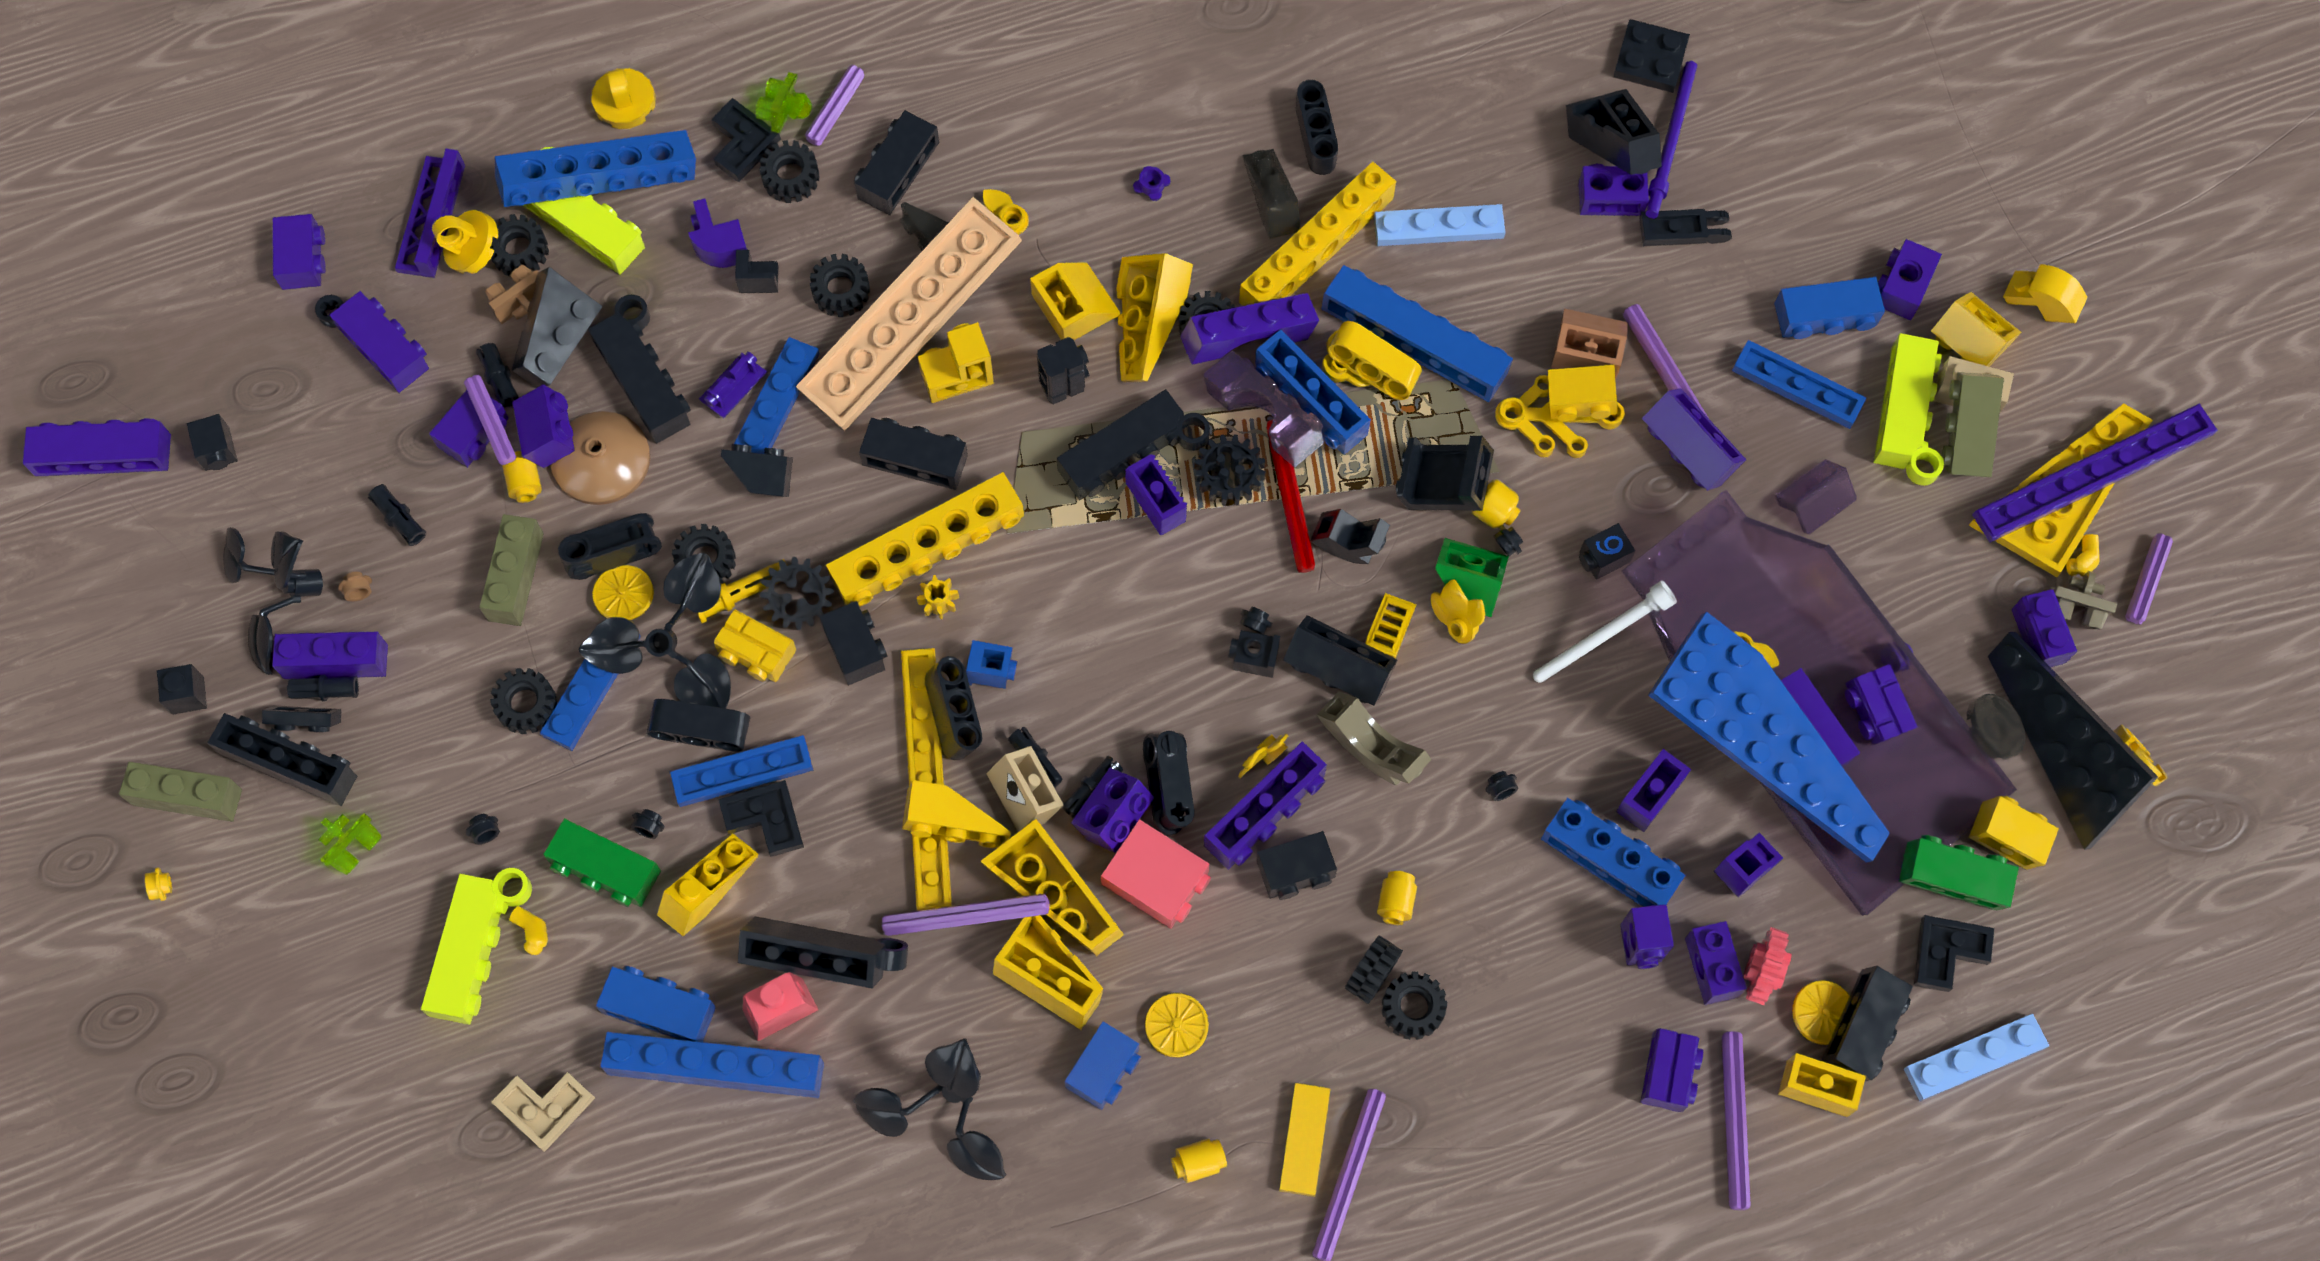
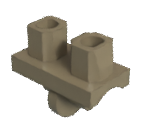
M2086 571L2082 579L2071 576L2069 586L2079 588V591L2061 586H2056V588L2050 587V590H2054L2064 618L2067 621L2071 619L2074 606L2078 605L2086 608L2081 625L2099 630L2102 629L2108 614L2115 613L2118 603L2090 595L2091 592L2102 595L2105 590V585L2095 583V572Z

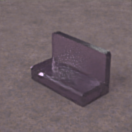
M1826 459L1775 495L1780 507L1796 513L1802 531L1806 534H1811L1857 500L1846 467Z

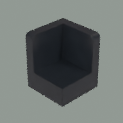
M736 250L735 280L739 293H778V262L752 261L749 250Z

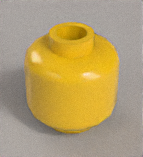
M1493 479L1487 485L1483 510L1471 512L1475 517L1493 529L1499 528L1504 523L1510 526L1520 513V509L1516 507L1519 502V496L1500 480Z

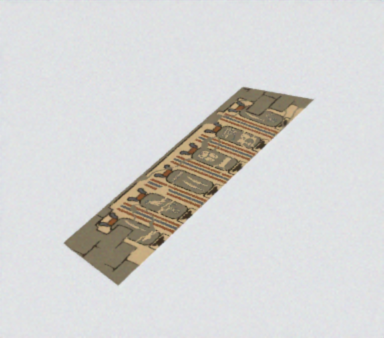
M1449 380L1416 383L1409 398L1406 400H1396L1377 388L1344 392L1371 419L1368 436L1345 455L1337 448H1330L1324 441L1322 433L1315 426L1311 427L1306 424L1300 416V411L1292 403L1287 404L1284 400L1184 412V415L1188 413L1203 415L1210 425L1209 440L1212 439L1216 444L1220 443V435L1224 434L1227 441H1232V437L1236 434L1238 435L1239 443L1250 439V449L1260 448V456L1258 458H1265V468L1262 469L1266 471L1265 480L1259 481L1261 483V490L1259 492L1251 490L1252 499L1250 501L1246 500L1243 496L1240 497L1239 505L1281 500L1266 430L1267 422L1270 420L1282 419L1284 421L1300 497L1396 485L1397 480L1401 477L1403 467L1402 453L1407 448L1409 437H1416L1423 445H1468L1470 436H1482L1458 385ZM1114 421L1022 432L1014 490L1023 504L1024 517L1021 518L1018 524L1009 528L1007 534L1147 516L1126 485L1125 477L1120 480L1113 479L1105 484L1104 489L1099 494L1093 497L1086 496L1079 501L1057 470L1058 456ZM1196 425L1187 426L1182 431L1189 438H1198L1204 433ZM1179 443L1173 446L1169 444L1159 450L1160 452L1155 457V460H1159V465L1162 466V470L1166 471L1169 481H1173V486L1176 487L1177 492H1180V497H1184L1183 502L1187 503V511L1235 505L1233 499H1228L1227 504L1223 506L1221 498L1218 496L1215 500L1210 501L1209 490L1203 493L1199 491L1201 482H1195L1194 474L1198 471L1194 469L1195 459H1200L1199 450H1186ZM1208 443L1203 447L1206 450H1209ZM1224 452L1222 454L1225 455V468L1229 470L1228 486L1236 488L1238 486L1234 484L1235 472H1232L1230 467L1231 454ZM1492 459L1490 473L1500 472L1494 459ZM1249 464L1242 465L1245 467V470L1251 468ZM1211 470L1208 472V474L1211 476L1218 475L1215 473V470Z

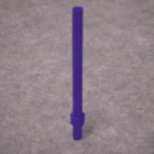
M1687 61L1685 63L1661 153L1662 167L1657 168L1655 178L1651 180L1648 193L1650 198L1645 213L1649 218L1658 217L1662 200L1666 198L1669 183L1667 180L1698 66L1694 61Z

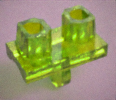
M788 72L784 81L769 78L765 88V98L759 97L756 103V118L771 121L772 132L781 133L789 116L792 119H803L812 110V103L807 95L803 92L796 93L794 90L798 74Z
M365 813L345 833L341 830L350 820L344 814H341L334 823H331L327 818L320 822L327 828L318 839L322 844L327 846L335 836L339 839L320 859L328 868L331 865L341 873L348 875L360 861L349 853L346 848L356 839L370 851L382 839L380 833L371 824L372 819Z

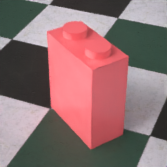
M1139 819L1101 875V885L1171 929L1176 921L1182 923L1192 908L1189 901L1195 892L1200 895L1203 893L1211 877L1207 875L1209 873L1208 862Z

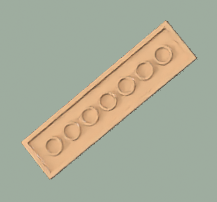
M972 197L799 382L796 388L845 431L1022 241L1020 236Z

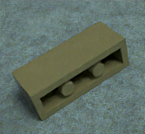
M1957 372L1956 380L1951 381L1949 398L1954 400L1952 413H1947L1945 431L1950 433L1948 446L1944 445L1942 449V458L1944 465H1946L1945 470L1950 474L1992 477L2004 383L2003 377L1992 374Z
M506 514L502 516L479 607L489 622L515 626L522 625L544 536L536 519Z
M128 762L119 795L131 805L233 822L242 789L228 777Z

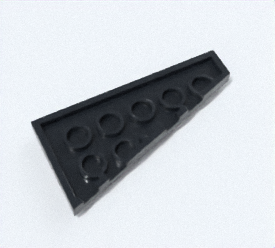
M2009 632L1988 655V658L2084 850L2091 849L2153 784L2158 776L2016 632Z

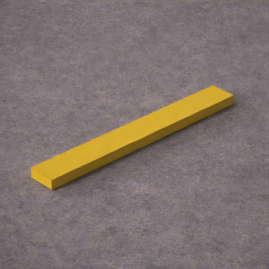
M935 648L901 651L909 786L912 780L944 785L942 748L925 686V675L936 664ZM931 834L930 837L912 835L917 911L952 906L948 841L945 840V836Z

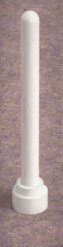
M1659 581L1649 588L1650 592L1646 594V599L1534 671L1533 679L1538 683L1547 680L1651 611L1667 610L1677 603L1673 592L1664 581Z

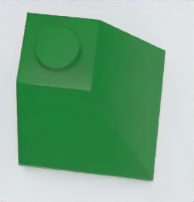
M1445 538L1435 569L1445 585L1450 580L1455 579L1468 601L1472 599L1483 600L1485 616L1492 617L1509 556Z

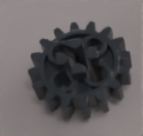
M1223 434L1220 435V443L1218 444L1212 439L1208 440L1209 450L1199 449L1200 459H1195L1194 469L1198 470L1194 474L1195 482H1201L1199 488L1201 493L1210 491V501L1215 500L1218 496L1221 498L1223 506L1227 504L1228 499H1233L1234 504L1237 506L1239 505L1240 497L1243 496L1246 500L1250 501L1252 499L1251 490L1256 492L1261 490V483L1259 481L1265 480L1266 471L1262 470L1265 468V458H1258L1260 456L1259 447L1250 449V439L1239 443L1238 435L1234 434L1232 441H1227ZM1224 452L1231 454L1230 467L1232 472H1235L1234 484L1238 486L1236 488L1228 486L1229 470L1225 468V455L1222 454ZM1249 464L1251 468L1245 470V467L1242 465ZM1211 470H1215V473L1218 475L1211 476L1208 474V472Z
M792 557L791 565L789 566L783 560H780V570L778 572L773 568L768 570L772 579H762L761 584L768 587V591L760 593V598L768 599L769 601L763 607V610L769 611L772 609L775 612L771 618L773 622L779 617L784 619L783 628H787L790 622H795L796 629L801 630L803 621H806L812 627L814 626L813 617L815 615L819 617L824 614L821 610L822 606L831 607L832 605L825 597L834 593L831 588H825L824 585L831 578L830 576L820 577L821 565L814 569L810 568L809 558L804 561L803 565L798 564L797 557ZM804 571L808 575V581L802 585L801 591L805 594L816 593L819 597V602L816 605H810L806 599L800 598L796 603L797 613L790 616L786 614L785 606L791 601L792 595L789 593H776L774 585L777 582H784L787 588L793 589L797 584L796 574Z

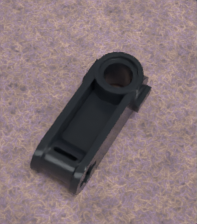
M639 513L578 534L569 535L560 542L558 554L568 576L572 579L583 580L650 557L660 551L662 543L655 536L652 528L654 525L653 517L647 513Z
M1169 730L1162 733L1146 734L1142 750L1149 792L1154 797L1151 802L1153 822L1155 828L1165 836H1173L1181 831L1183 827L1189 825L1194 818L1186 739L1182 733Z

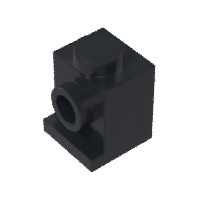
M1240 630L1239 639L1232 638L1228 655V658L1234 659L1233 670L1273 678L1281 636L1274 635L1273 637ZM1248 647L1260 649V651L1257 653H1251L1249 652Z

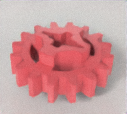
M1770 927L1762 943L1757 942V944L1753 945L1743 974V978L1750 982L1746 991L1748 992L1747 1000L1764 1006L1773 989H1781L1792 954L1785 951L1789 935L1786 932Z

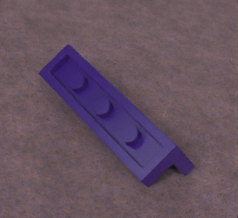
M446 148L443 158L426 156L395 265L397 273L435 278L443 247L438 245L432 231V225L440 217L452 216L465 169V164L458 150ZM433 167H438L440 170L437 181L434 184L430 176ZM433 194L429 210L426 211L422 206L423 201ZM425 222L421 239L419 240L414 233L416 227ZM448 229L444 230L441 235L446 236ZM417 251L414 260L416 265L406 264L408 256Z

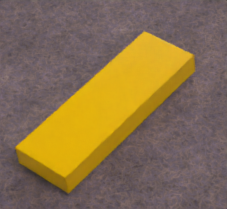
M1295 1083L1279 1189L1281 1192L1311 1197L1316 1195L1330 1088Z

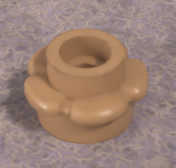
M351 572L343 577V581L339 583L338 589L344 594L347 601H360L371 594L370 584L372 579L368 575L363 576L361 572Z

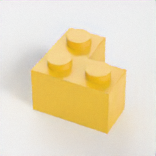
M978 322L974 324L964 323L954 327L951 331L947 332L948 347L942 349L938 347L931 348L918 356L920 371L932 403L994 384L991 356Z

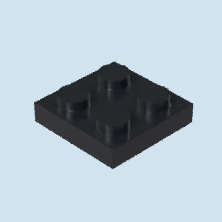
M1629 19L1613 77L1674 93L1690 34Z

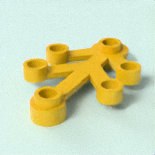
M1547 375L1538 376L1533 386L1518 399L1507 398L1502 400L1495 410V418L1498 424L1508 430L1518 429L1534 444V451L1540 457H1549L1553 453L1555 441L1552 437L1543 435L1530 421L1542 422L1567 445V453L1571 457L1581 458L1587 451V440L1582 436H1577L1563 422L1599 423L1601 427L1610 430L1620 426L1624 418V408L1617 402V415H1612L1615 419L1614 421H1608L1605 418L1594 419L1591 416L1577 417L1573 421L1551 419L1550 401L1542 408L1530 407L1539 397L1549 396V388L1542 390L1538 387L1539 383H1545L1549 387ZM1514 412L1517 417L1512 419L1507 417L1505 413ZM1542 442L1547 443L1550 449L1543 450L1539 444ZM1578 443L1583 449L1580 451L1574 450L1572 444Z

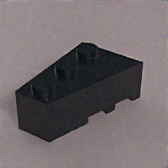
M1627 89L1566 105L1568 135L1573 141L1630 175L1644 174L1652 169L1662 167L1660 134Z

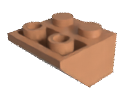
M1564 308L1551 368L1564 369L1614 365L1616 380L1622 364L1628 322Z

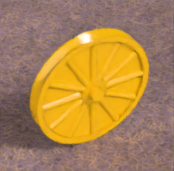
M623 565L605 571L599 576L594 584L592 597L597 610L605 618L623 617L633 620L641 616L650 607L654 597V588L650 577L642 569L631 565Z
M1821 980L1805 985L1795 996L1792 1006V1016L1798 1031L1813 1043L1828 1045L1850 995L1841 986L1831 981Z
M1172 993L1159 998L1152 1004L1146 1015L1145 1031L1149 1042L1158 1052L1169 1057H1184L1194 1053L1202 1046L1208 1034L1209 1022L1204 1007L1195 998L1186 994Z

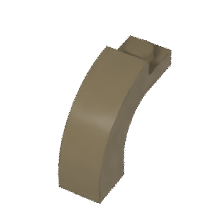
M1338 692L1316 715L1331 735L1351 755L1370 771L1396 786L1400 781L1409 784L1422 773L1423 768L1432 760L1425 750L1404 743L1383 729L1368 713L1359 699L1351 695Z

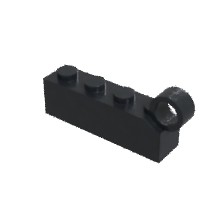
M630 294L621 297L617 301L613 316L590 327L588 331L595 346L657 444L691 425L687 416L691 409L682 394L676 396L671 389L675 386V383L666 368L660 371L655 362L659 361V358L650 343L644 345L640 337L644 335L642 330L650 321V312L643 298ZM636 307L642 310L641 314L635 319L623 317L625 311L630 308Z
M1167 389L1058 456L1057 470L1080 501L1086 496L1093 497L1099 494L1104 489L1105 484L1113 479L1120 480L1126 477L1125 470L1129 466L1150 454L1156 457L1160 452L1159 450L1169 444L1173 446L1179 443L1184 449L1190 451H1197L1205 447L1209 440L1210 425L1208 420L1199 413L1184 415L1182 409ZM1196 425L1204 433L1198 438H1189L1182 431L1187 426Z
M755 916L740 930L738 963L873 989L883 978V971H899L906 968L908 944L899 939L882 938L875 940L874 938Z

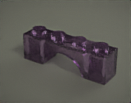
M1231 351L1203 374L1207 392L1228 411L1250 406L1261 408L1274 417L1269 429L1272 448L1293 467L1299 465L1324 444L1321 430L1323 426L1317 416L1313 413L1307 414L1302 410L1292 395L1283 394L1272 378L1267 375L1263 377L1256 371L1255 366L1248 358H1241L1234 351Z

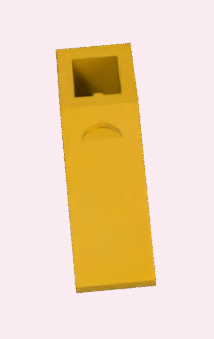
M912 780L907 789L902 829L911 831V834L914 836L930 837L931 834L945 836V840L955 843L971 840L979 842L980 846L986 848H998L1010 838V830L947 785Z
M735 834L730 835L664 891L657 916L680 935L684 936L712 911L758 858L759 854Z

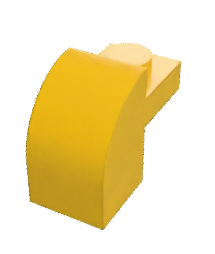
M2040 264L2037 272L2015 271L2003 295L2007 304L2037 306L2046 322L2076 323L2088 298L2080 283L2072 275L2062 269L2045 264Z

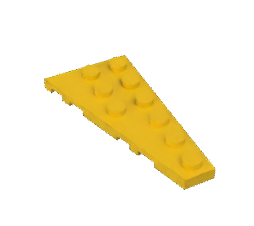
M2123 403L2085 435L2078 438L2063 452L2056 455L2026 478L2007 495L2147 429L2153 420ZM2115 483L1995 541L2053 576L2058 577ZM1973 519L1969 526L1984 534L1975 519Z

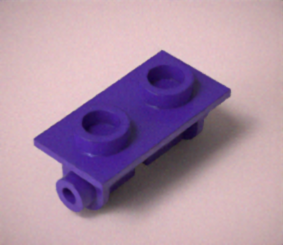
M751 352L741 353L705 391L699 400L724 419L767 371L755 363L757 358Z

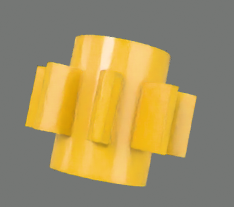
M933 575L932 581L928 584L920 583L924 595L917 596L918 605L927 604L924 608L925 616L933 613L938 615L941 620L943 619V614L949 610L951 612L956 611L955 604L951 600L958 599L959 593L958 590H950L952 586L950 578L944 582L938 580L936 575Z

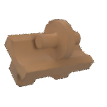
M521 265L510 275L515 283L510 289L506 291L500 283H495L486 289L485 292L490 300L489 305L501 324L513 316L516 320H519L524 315H528V306L530 301H532L536 286L537 270L532 272L525 265Z

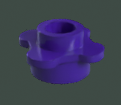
M1146 166L1142 169L1139 180L1133 183V189L1136 193H1144L1152 201H1157L1161 199L1163 189L1170 185V177L1167 174H1163L1159 168Z

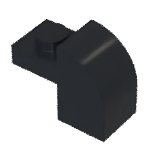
M1342 509L1321 513L1310 541L1338 558L1356 564H1369L1372 555L1379 554V551L1384 547L1386 543L1385 536L1390 524L1381 518L1360 522Z

